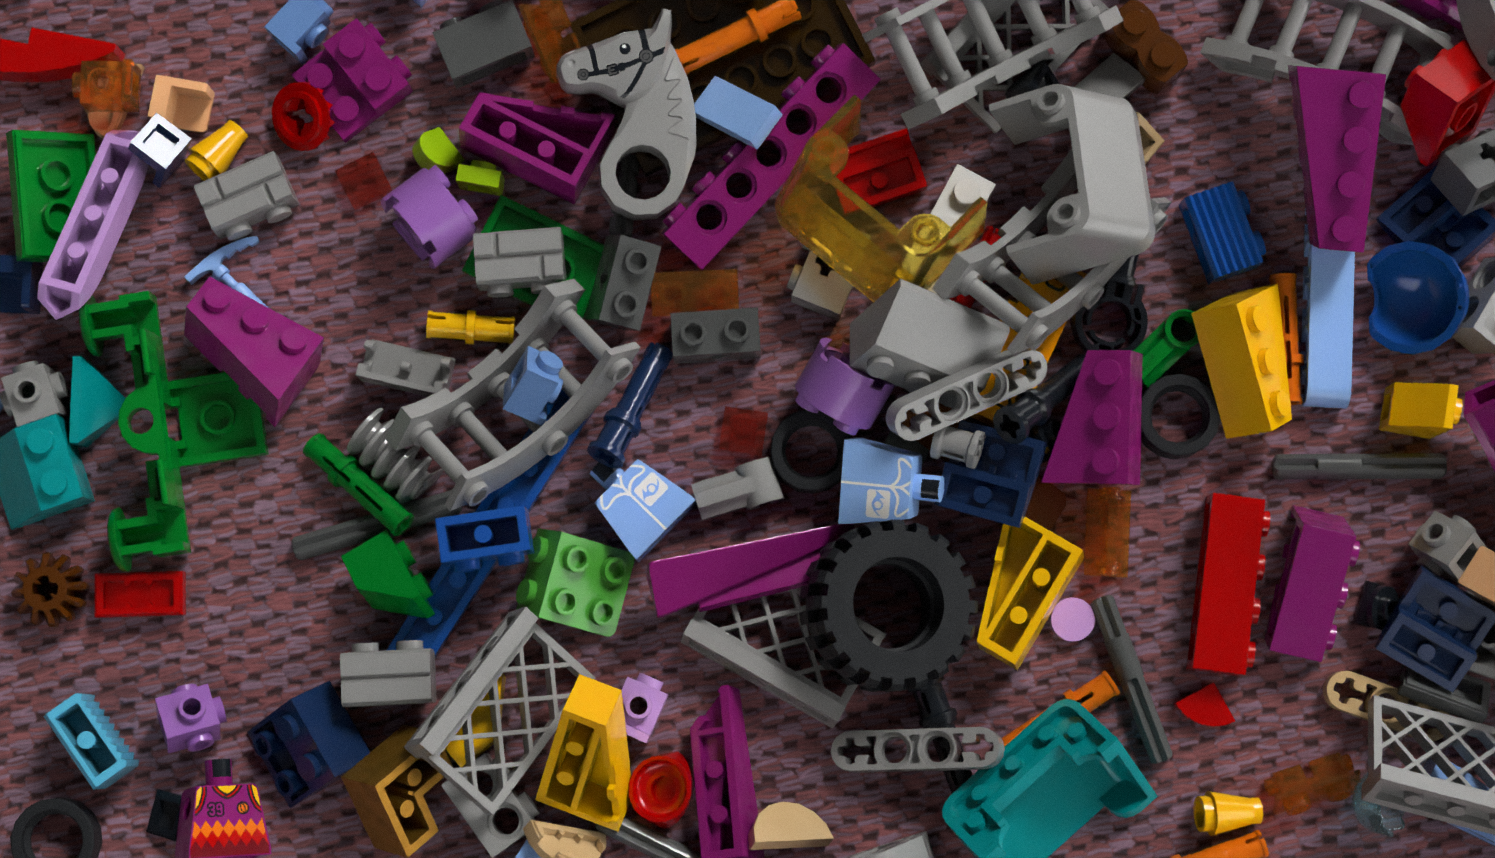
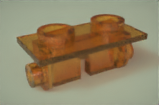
M539 0L540 5L520 4L518 7L524 19V28L532 38L540 56L541 68L549 77L551 83H559L556 77V67L561 56L581 48L575 33H569L563 38L561 36L562 31L572 26L562 0Z
M737 269L655 273L651 285L652 316H670V313L739 309Z
M1119 487L1087 488L1083 575L1128 578L1131 491L1121 490Z
M1339 752L1309 761L1308 766L1313 777L1307 779L1300 764L1270 773L1271 778L1264 780V786L1269 797L1276 795L1274 797L1273 814L1278 815L1286 812L1289 816L1298 815L1309 810L1312 807V803L1328 799L1329 802H1339L1353 795L1354 790L1358 789L1361 775L1360 770L1353 771L1354 765L1348 753L1341 755Z

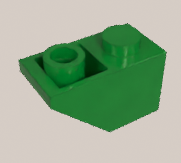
M387 529L341 556L357 590L373 609L426 619L435 615L428 601V598L434 595L431 587L421 572L415 575L411 568L412 565L417 563L412 551L404 540L396 543Z

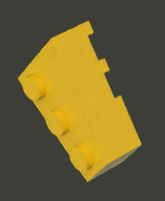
M1278 283L1231 293L1192 312L1191 315L1226 439L1271 432L1292 420Z
M1024 517L1020 528L1003 524L977 637L979 648L1018 671L1084 559L1083 549L1027 517Z
M579 674L562 710L535 800L618 832L631 803L629 798L631 769L622 690Z

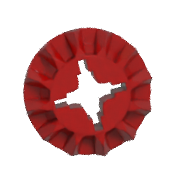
M294 82L286 85L278 92L272 106V121L277 135L287 146L298 151L318 149L321 143L330 139L328 134L329 128L336 123L330 118V108L333 104L325 100L323 89L315 88L310 82ZM305 109L306 113L313 117V121L305 123L303 118L293 114V112Z

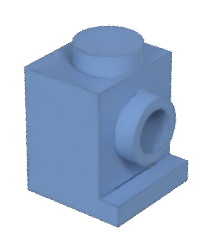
M289 0L264 27L271 38L303 65L308 60L304 53L307 47H317L329 32L327 26L331 23L329 17L334 11L324 0Z
M527 346L504 384L503 410L542 426L546 421L547 402H555L563 385V379L559 378V372L563 367L562 360L552 352L539 351Z

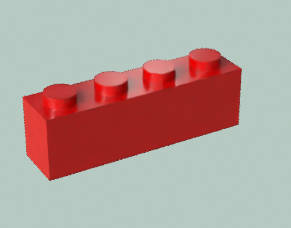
M1214 492L1206 496L1186 669L1243 676L1246 675L1247 668L1253 667L1256 644L1250 641L1251 625L1258 623L1261 609L1260 598H1255L1256 580L1262 581L1266 564L1265 555L1260 554L1261 537H1267L1271 519L1270 511H1264L1266 499Z

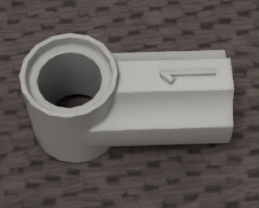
M765 457L735 467L733 472L691 484L702 521L743 508L753 510L760 508V504L767 502L773 504L783 500L784 495L773 466L772 458Z

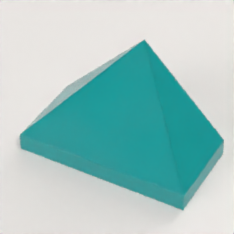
M82 356L72 357L69 443L79 448H88L119 419V410L125 397L92 362Z

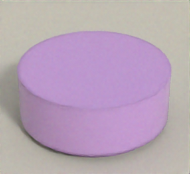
M1070 597L1057 603L1050 615L1049 622L1053 633L1058 638L1067 642H1076L1086 638L1091 633L1095 624V616L1087 602L1079 598Z

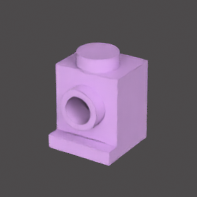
M640 672L636 680L630 677L626 678L622 688L627 735L648 743L669 695L660 691L663 682ZM636 697H642L647 702V709L643 714H634L630 708L631 701Z

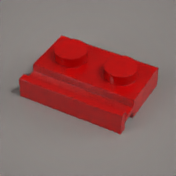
M907 128L825 156L845 217L927 190L928 185L914 146H912Z

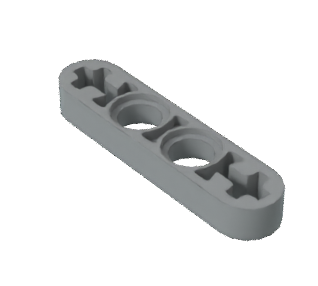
M1030 348L1016 354L1005 350L898 398L892 402L887 410L886 424L890 431L904 440H919L1036 387L1046 376L1047 361L1043 354ZM1026 358L1031 361V364L1026 366L1027 374L1023 375L1017 372V370L1023 367V359ZM1002 368L1010 371L1011 373L1006 375ZM986 373H993L995 376L994 388L988 394L980 395L977 390L979 379ZM954 390L957 396L955 406L948 412H941L938 406L940 397L946 391ZM908 410L918 414L910 419V427L901 424V422L907 419L906 412ZM928 411L932 417L930 418L923 412Z
M984 727L847 731L838 735L831 747V755L835 764L843 770L854 773L984 770L998 765L1004 757L1005 751L1004 742L999 734ZM958 736H963L961 743L964 745L980 744L981 737L984 736L986 742L993 744V751L986 752L985 760H981L980 755L974 752H961ZM937 737H944L950 743V754L941 762H934L928 755V745ZM873 738H876L875 745L872 742ZM900 738L906 744V756L898 763H891L885 756V747L892 739ZM854 740L856 746L874 748L877 763L872 764L874 757L871 755H857L852 764L850 758L843 756V750L851 748L852 741ZM962 753L964 761L958 762L960 754Z

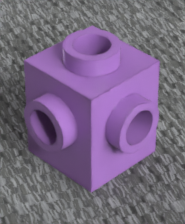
M185 684L175 688L169 695L155 698L156 713L168 754L188 749L191 752L200 751L213 745L215 740L221 739L220 723L227 722L226 714L220 696L212 698L208 684L201 686Z

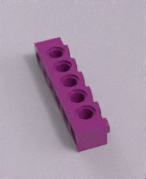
M844 43L837 45L834 49L829 44L825 46L811 61V64L815 67L813 72L805 80L800 76L796 77L781 93L786 100L778 110L783 115L764 140L773 143L777 148L778 157L774 164L768 167L760 164L756 157L757 149L737 140L721 157L726 164L718 173L714 175L708 171L692 188L697 195L687 206L684 207L679 202L662 220L667 227L661 234L698 269L702 270L881 80ZM823 78L833 81L837 89L836 97L830 103L822 102L816 94L817 83ZM792 110L803 112L807 118V127L799 135L791 133L786 126L787 115ZM737 172L743 174L748 181V190L740 198L732 197L726 188L727 179ZM711 204L717 209L719 220L713 228L705 230L698 225L696 214L700 207Z

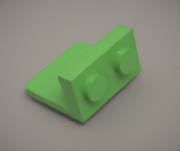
M538 528L537 534L533 538L534 554L528 555L529 563L525 578L520 582L517 589L516 600L518 604L516 610L527 607L539 619L601 636L610 637L614 635L634 565V557L625 550L565 532Z

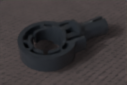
M1139 254L1129 257L1103 286L1104 292L1094 306L1090 309L1083 306L1071 317L1070 323L1073 337L1085 352L1087 350H1100L1099 345L1104 346L1106 350H1115L1114 346L1126 341L1124 338H1117L1113 342L1104 341L1095 335L1094 330L1085 331L1093 343L1091 344L1086 338L1082 328L1083 312L1086 310L1083 316V325H1090L1092 323L1093 311L1104 302L1116 304L1125 313L1127 326L1126 330L1123 331V335L1130 337L1135 328L1131 340L1119 350L1133 351L1143 341L1147 331L1148 317L1145 306L1141 301L1145 286L1136 284V278H1134ZM1116 285L1120 286L1117 297L1114 296Z

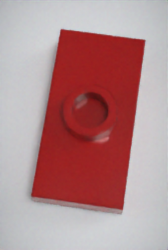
M185 571L95 574V618L186 616Z

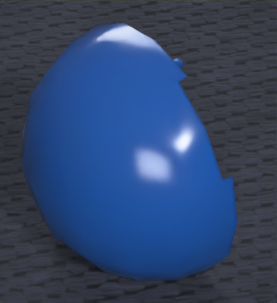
M1405 241L1385 247L1367 263L1368 281L1372 284L1374 290V308L1369 316V334L1374 340L1391 351L1413 355L1432 351L1457 333L1468 312L1469 286L1467 279L1454 258L1431 244Z

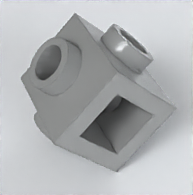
M28 361L13 367V374L1 378L5 390L0 392V399L9 417L14 416L17 427L54 414H58L66 419L70 418L64 401V397L69 396V392L60 371L55 373L54 369L44 363L38 364V361Z
M1434 511L1428 520L1417 529L1415 536L1408 543L1419 558L1416 562L1418 567L1422 566L1436 575H1442L1459 584L1460 577L1479 547H1486L1477 535L1476 529L1464 518L1458 515L1449 518L1437 511Z

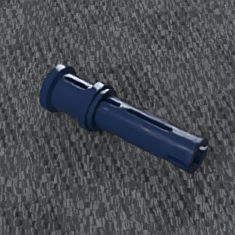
M653 342L647 345L643 357L617 406L605 413L603 418L605 425L597 440L590 442L587 448L589 455L599 463L611 468L623 467L625 463L624 453L632 438L639 436L642 414L651 400L664 371L673 358V353L664 345L654 344Z

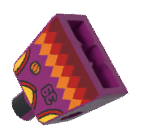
M232 759L204 761L206 786H195L183 790L181 796L174 858H260L271 855V844L257 785L254 783L233 784Z

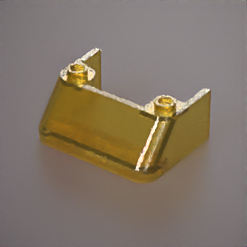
M853 95L808 140L776 198L775 211L776 218L783 228L874 303L899 279L928 290L944 272L957 252L967 250L984 232L987 202L980 197L951 227L935 215L919 214L911 218L901 229L897 228L836 177L847 164V145L861 132V99Z

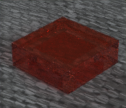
M374 152L335 170L354 210L386 196L393 190Z
M725 406L719 451L762 457L768 413Z

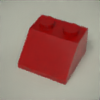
M1462 40L1449 50L1446 48L1440 50L1432 62L1424 67L1418 65L1405 81L1404 86L1407 88V92L1400 107L1420 163L1426 167L1438 159V156L1445 148L1454 143L1459 144L1473 134L1495 92V81L1480 65L1466 40Z

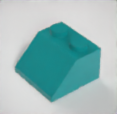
M58 414L19 426L0 437V497L11 530L95 501L78 447L69 443L70 422Z

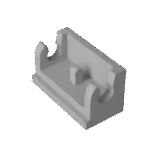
M374 339L365 341V358L363 363H358L355 374L361 381L427 397L445 387L449 390L456 362L455 358Z

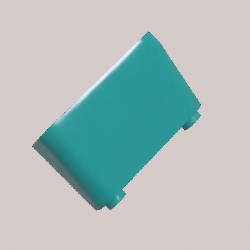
M1064 699L1051 705L1005 746L1004 757L998 765L990 769L978 770L953 792L944 803L942 817L975 858H1048L1104 806L1117 817L1128 818L1141 812L1158 795L1118 738L1079 702L1072 699Z

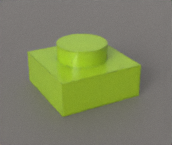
M472 160L471 165L459 164L456 175L459 189L495 196L503 194L505 179L502 171L496 170V165L479 160Z

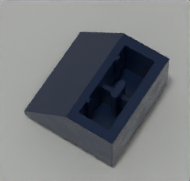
M330 681L291 698L247 731L256 753L264 761L274 779L276 789L284 797L289 808L294 807L340 780L341 776L370 753L346 708L342 707L341 700Z

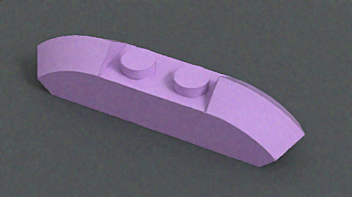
M111 130L105 134L40 278L37 299L55 320L80 309L92 296L105 273L138 198L148 169L147 163L128 150L130 142L140 131Z

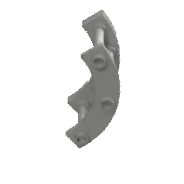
M929 0L903 14L896 7L874 18L877 27L862 34L865 42H868L886 33L916 95L912 98L916 106L901 113L909 130L944 114L976 96L978 92L993 84L997 85L1031 68V65L1050 56L1049 48L1052 47L1055 55L1106 32L1124 20L1116 5L1101 12L1099 6H1093L1091 0H1071L1077 12V15L1074 16L1077 24L1057 33L1054 26L1049 28L1037 0H1017L1033 33V36L1030 37L1033 45L1012 55L1010 48L1005 50L982 0H962L989 55V58L986 59L989 67L972 76L968 69L963 70L934 10L935 7L949 0ZM916 17H919L948 77L945 80L948 88L940 93L936 87L931 88L901 26Z
M1246 0L1232 34L1227 35L1224 40L1206 37L1200 53L1223 72L1252 77L1272 83L1275 75L1289 79L1288 65L1339 70L1359 18H1362L1387 31L1371 73L1386 74L1387 81L1403 41L1421 55L1417 66L1422 65L1423 67L1432 62L1440 50L1444 48L1449 50L1454 45L1450 43L1451 37L1445 32L1431 29L1408 14L1380 0H1314L1343 10L1323 62L1317 63L1315 66L1294 58V53L1292 52L1313 0L1293 1L1276 45H1271L1269 50L1252 46L1247 42L1264 0ZM1383 97L1379 134L1393 143L1414 145L1401 107Z
M1072 149L1041 187L1046 195L1031 211L1023 206L999 229L998 235L1001 238L992 245L983 240L972 248L957 252L932 288L945 300L960 294L972 296L1015 330L1018 334L1007 348L1013 354L1028 348L1033 351L1036 350L1045 341L1047 336L1062 326L1083 306L1087 309L1094 306L1104 292L1103 286L1129 258L1096 266L1084 278L1076 272L1055 278L1066 286L1069 291L1052 304L1005 268L1006 263L1011 259L1007 254L1006 246L1037 237L1036 234L1047 224V214L1051 206L1059 199L1072 195L1077 189ZM1165 197L1151 199L1155 234L1159 232L1168 218V215L1164 212L1172 202ZM986 280L988 283L996 282L1032 311L1029 318L984 284L983 281Z
M575 279L545 285L527 314L515 327L519 336L503 353L495 349L483 361L467 372L470 381L452 393L445 387L422 400L400 408L385 440L395 451L411 445L422 446L456 483L445 503L449 511L465 505H478L488 494L523 474L546 455L552 456L561 451L568 442V436L592 414L614 386L631 373L633 369L632 361L641 347L636 342L610 348L576 313V304L585 289ZM565 325L599 362L582 385L563 366L559 372V378L563 379L561 389L570 399L548 421H545L542 426L519 416L533 433L507 451L477 419L474 412L493 396H500L503 399L504 384L527 346L539 351H549L550 345L548 343L561 326ZM452 425L455 427L461 426L488 455L491 461L468 471L435 434Z

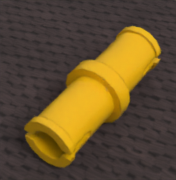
M428 310L426 338L465 340V344L474 345L475 341L509 344L514 342V316L477 315L476 310H467V314Z

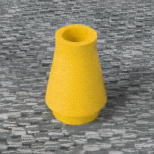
M228 120L224 126L190 148V155L185 159V163L203 181L227 171L241 145L248 138V135L238 124Z
M1207 791L1204 796H1197L1194 800V821L1199 832H1208L1210 836L1251 824H1261L1263 820V806L1258 797L1248 798Z

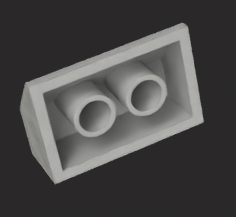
M899 279L850 323L849 366L872 377L904 388L909 392H914L1001 353L1010 333V326L950 299L945 300L940 295L908 281ZM986 373L979 379L977 384L979 393L985 389L991 373ZM949 390L943 393L938 403L953 408L957 401L955 391Z

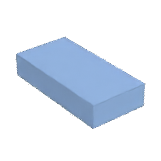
M717 76L713 77L694 103L697 119L757 150L783 115L775 105Z

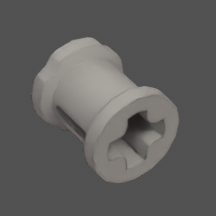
M947 426L934 433L930 457L937 460L941 456L964 462L966 467L975 469L984 446L985 432L976 430L972 433Z

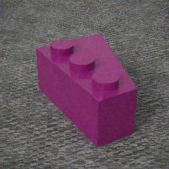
M479 92L459 126L460 148L575 205L614 134L615 114L602 112L601 115L576 112L573 107L561 106V109L534 105V101Z
M212 277L206 280L186 306L184 336L220 372L224 370L239 386L238 391L247 400L251 398L266 413V419L276 427L320 365L324 337Z
M1087 350L1042 483L1140 485L1143 354L1132 350Z
M1292 505L1290 518H1295L1296 524L1290 545L1284 544L1282 558H1286L1280 583L1275 586L1265 642L1271 651L1322 662L1325 649L1331 650L1335 642L1337 626L1332 623L1336 609H1342L1345 605L1348 595V583H1345L1344 580L1348 566L1354 567L1357 562L1360 541H1356L1357 536L1344 517Z

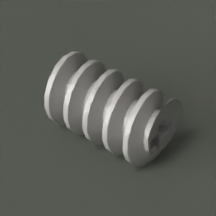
M379 408L357 427L347 445V451L352 455L362 452L359 463L363 467L375 464L371 471V476L377 480L386 477L383 488L388 492L399 489L395 500L399 504H404L426 492L442 475L443 469L441 468L430 474L427 470L433 458L428 456L420 461L415 459L421 446L413 445L407 449L403 448L395 451L385 440L394 419L381 424L379 420L384 412V408Z

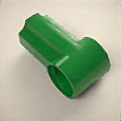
M1187 309L1175 311L1166 317L1133 350L1143 354L1142 386L1147 389L1152 383L1156 382L1192 346L1199 342L1191 315L1194 311ZM1181 319L1190 325L1192 334L1187 342L1178 341L1173 337L1171 325L1174 320Z

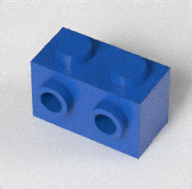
M524 505L435 518L441 563L447 567L454 566L455 573L481 569L480 562L498 559L499 566L525 563L524 555L534 554L529 511Z

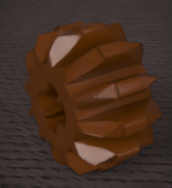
M49 552L42 554L40 563L32 558L26 560V567L30 573L16 572L14 574V578L17 581L24 582L23 588L11 591L12 597L25 598L17 608L18 613L25 615L31 612L30 622L32 624L40 625L46 619L48 626L53 628L59 626L61 616L66 621L72 622L75 620V613L70 606L74 605L85 608L87 605L84 599L76 597L77 591H87L90 588L87 582H75L84 572L82 566L70 567L71 558L63 554L55 561L53 554ZM48 580L50 583L58 585L57 594H50L53 599L43 596L42 593L44 586H50L47 582Z

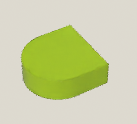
M440 127L424 132L412 147L416 162L421 168H426L427 170L436 165L445 174L457 169L458 165L465 161Z

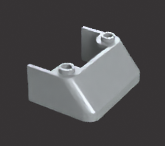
M1052 84L989 104L990 113L1014 145L1068 128L1070 132L1078 193L1063 197L1051 206L1047 214L1048 234L1006 246L1008 256L1032 285L1138 255L1150 247L1155 238V225L1137 113L1126 99L1067 85Z

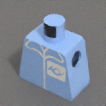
M862 437L845 439L838 524L911 519L918 515L919 500L930 502L942 501L944 477L921 474L922 454Z
M639 459L625 472L621 468L607 467L598 462L589 473L606 490L596 500V506L638 563L697 504L696 500L689 493Z

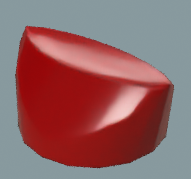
M679 751L652 756L642 761L633 771L629 781V798L633 808L642 818L664 830L669 829L681 819L689 806L692 796V776L688 762Z

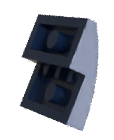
M1436 165L1377 217V222L1396 244L1405 241L1431 244L1454 258L1460 268L1495 237V218L1483 208L1462 216L1430 180L1437 167Z
M961 420L958 429L972 433L976 430L985 432L981 457L975 469L968 468L966 463L954 459H949V462H945L942 473L944 477L943 499L941 502H935L934 505L1020 528L1037 481L1047 442L1027 437L1021 443L1011 444L999 436L993 427Z
M1420 566L1391 613L1377 640L1375 648L1453 693L1477 659L1475 651L1495 623V608Z

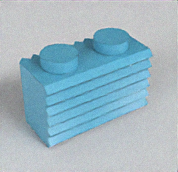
M75 693L43 717L92 789H106L138 767L139 760L133 759L134 752H129L130 745L124 744L125 738L119 737L120 731L114 730L115 724L109 723L110 716H104L105 709L99 708L100 702L94 701L95 695Z

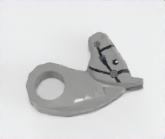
M661 9L653 28L623 32L600 42L570 51L561 56L556 67L557 80L561 89L567 94L582 95L593 93L624 108L625 113L620 126L600 163V192L614 212L633 221L657 219L675 206L683 191L696 151L694 100L688 77L671 44L672 17L671 10ZM636 152L650 153L659 158L665 165L668 174V184L665 190L656 197L646 200L636 199L626 194L618 185L616 178V168L622 159Z

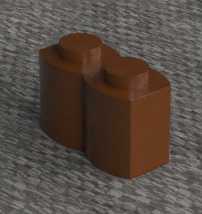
M1130 0L1118 9L1124 21L1103 32V35L1110 49L1123 60L1130 62V65L1146 78L1142 86L1158 95L1181 76L1188 65V59L1181 45L1172 36L1160 31L1159 23L1152 11L1142 2Z

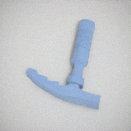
M257 236L242 238L209 254L184 276L193 285L204 275L212 273V278L266 306L244 283H238L229 274L230 270L222 264L225 258L230 259L236 251L241 252L248 246L253 247L258 244L259 238Z

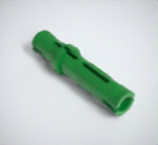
M318 433L306 443L303 448V454L328 474V481L335 487L341 486L363 508L368 510L388 528L391 534L400 536L411 526L414 521V515L411 512L409 513L381 486L358 467L359 461L352 455H344L324 434Z

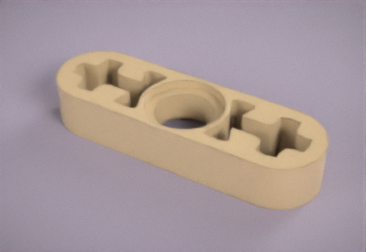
M1352 671L1335 672L1326 679L1323 685V696L1329 706L1368 721V701L1373 695L1379 696L1383 693L1392 695L1396 701L1408 704L1409 700L1414 703V706L1449 715L1445 711L1397 694L1398 688ZM1348 679L1350 680L1349 688L1359 693H1366V685L1372 687V690L1365 699V712L1359 710L1363 703L1361 700L1346 698L1341 703L1339 701L1340 694L1334 691L1335 684H1343ZM1395 716L1390 719L1382 718V721L1390 730L1400 732L1405 729ZM1430 728L1426 733L1432 741H1437L1444 737L1437 728Z

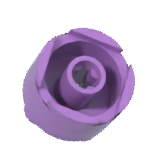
M436 165L429 170L422 168L380 200L385 213L393 208L398 219L392 224L422 261L430 256L429 267L435 269L473 240V234L477 230L474 223L478 220L477 215L464 199L457 202L448 191L451 184Z
M821 338L795 384L798 392L795 399L796 403L812 413H818L820 410L834 419L833 424L847 434L856 435L859 429H870L896 385L850 367L849 344L843 342L840 349L829 346L833 339Z

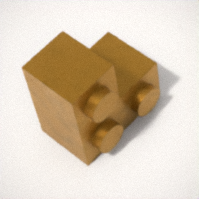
M402 725L341 776V779L373 847L409 858L439 831L423 795L444 776L423 758L416 759L404 748L418 728ZM444 749L443 752L440 754V757L452 766L451 761L447 755V752Z

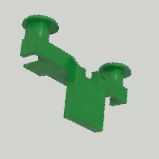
M150 291L118 295L119 300L96 303L92 295L79 309L81 335L86 348L92 355L102 356L104 340L124 337L126 352L131 354L135 390L125 398L119 410L118 425L122 437L132 448L147 455L159 456L157 460L145 461L150 497L145 498L148 516L126 519L120 507L113 509L108 516L107 539L110 553L115 565L123 572L131 570L133 555L153 552L155 556L167 557L191 553L180 468L269 454L262 409L251 398L247 400L238 391L239 386L226 372L168 381L157 297ZM178 408L182 440L175 441L168 437L165 410ZM141 410L150 411L153 416L151 429L146 433L136 434L131 426L133 416Z

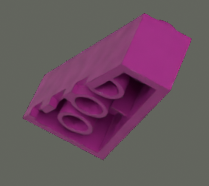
M1288 65L1289 81H1291L1294 101L1292 103L1294 120L1297 125L1299 141V161L1302 166L1304 181L1303 192L1310 244L1319 249L1364 253L1386 74Z

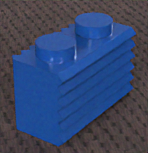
M1233 181L1187 196L1181 201L1179 208L1208 285L1256 269L1263 263L1261 256L1266 254L1263 238L1258 230H1251L1246 217L1251 213L1248 198L1243 190H1236Z

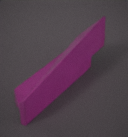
M837 524L649 562L646 578L657 618L665 617L695 603L698 605L699 612L807 585L810 577L806 575V572L811 562L817 561L821 557L819 551L827 543L837 540L839 538L838 535L854 529V525Z
M723 685L718 689L720 695L707 713L699 716L690 727L701 858H765L764 849L749 850L748 833L758 815L740 690L729 685Z

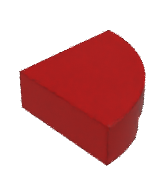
M1214 682L1173 703L1184 717L1200 725L1224 726L1235 722Z

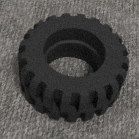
M904 520L877 521L838 535L839 538L837 540L827 543L819 551L821 557L819 560L811 562L806 572V575L810 577L809 583L801 586L799 599L806 601V611L799 612L801 625L808 624L811 634L805 640L810 650L817 649L822 656L818 662L826 671L835 670L838 673V680L847 685H859L860 690L893 692L925 686L929 680L939 679L949 672L948 665L950 663L959 662L966 652L961 646L962 642L972 640L975 626L968 624L969 615L978 614V601H970L968 589L975 588L972 575L964 576L960 569L966 563L959 552L950 554L946 548L950 542L942 535L931 536L928 534V527L918 523L905 525ZM878 565H891L904 572L916 586L921 600L922 613L919 627L913 638L907 644L898 648H882L871 642L859 628L854 614L853 597L856 585L864 572Z

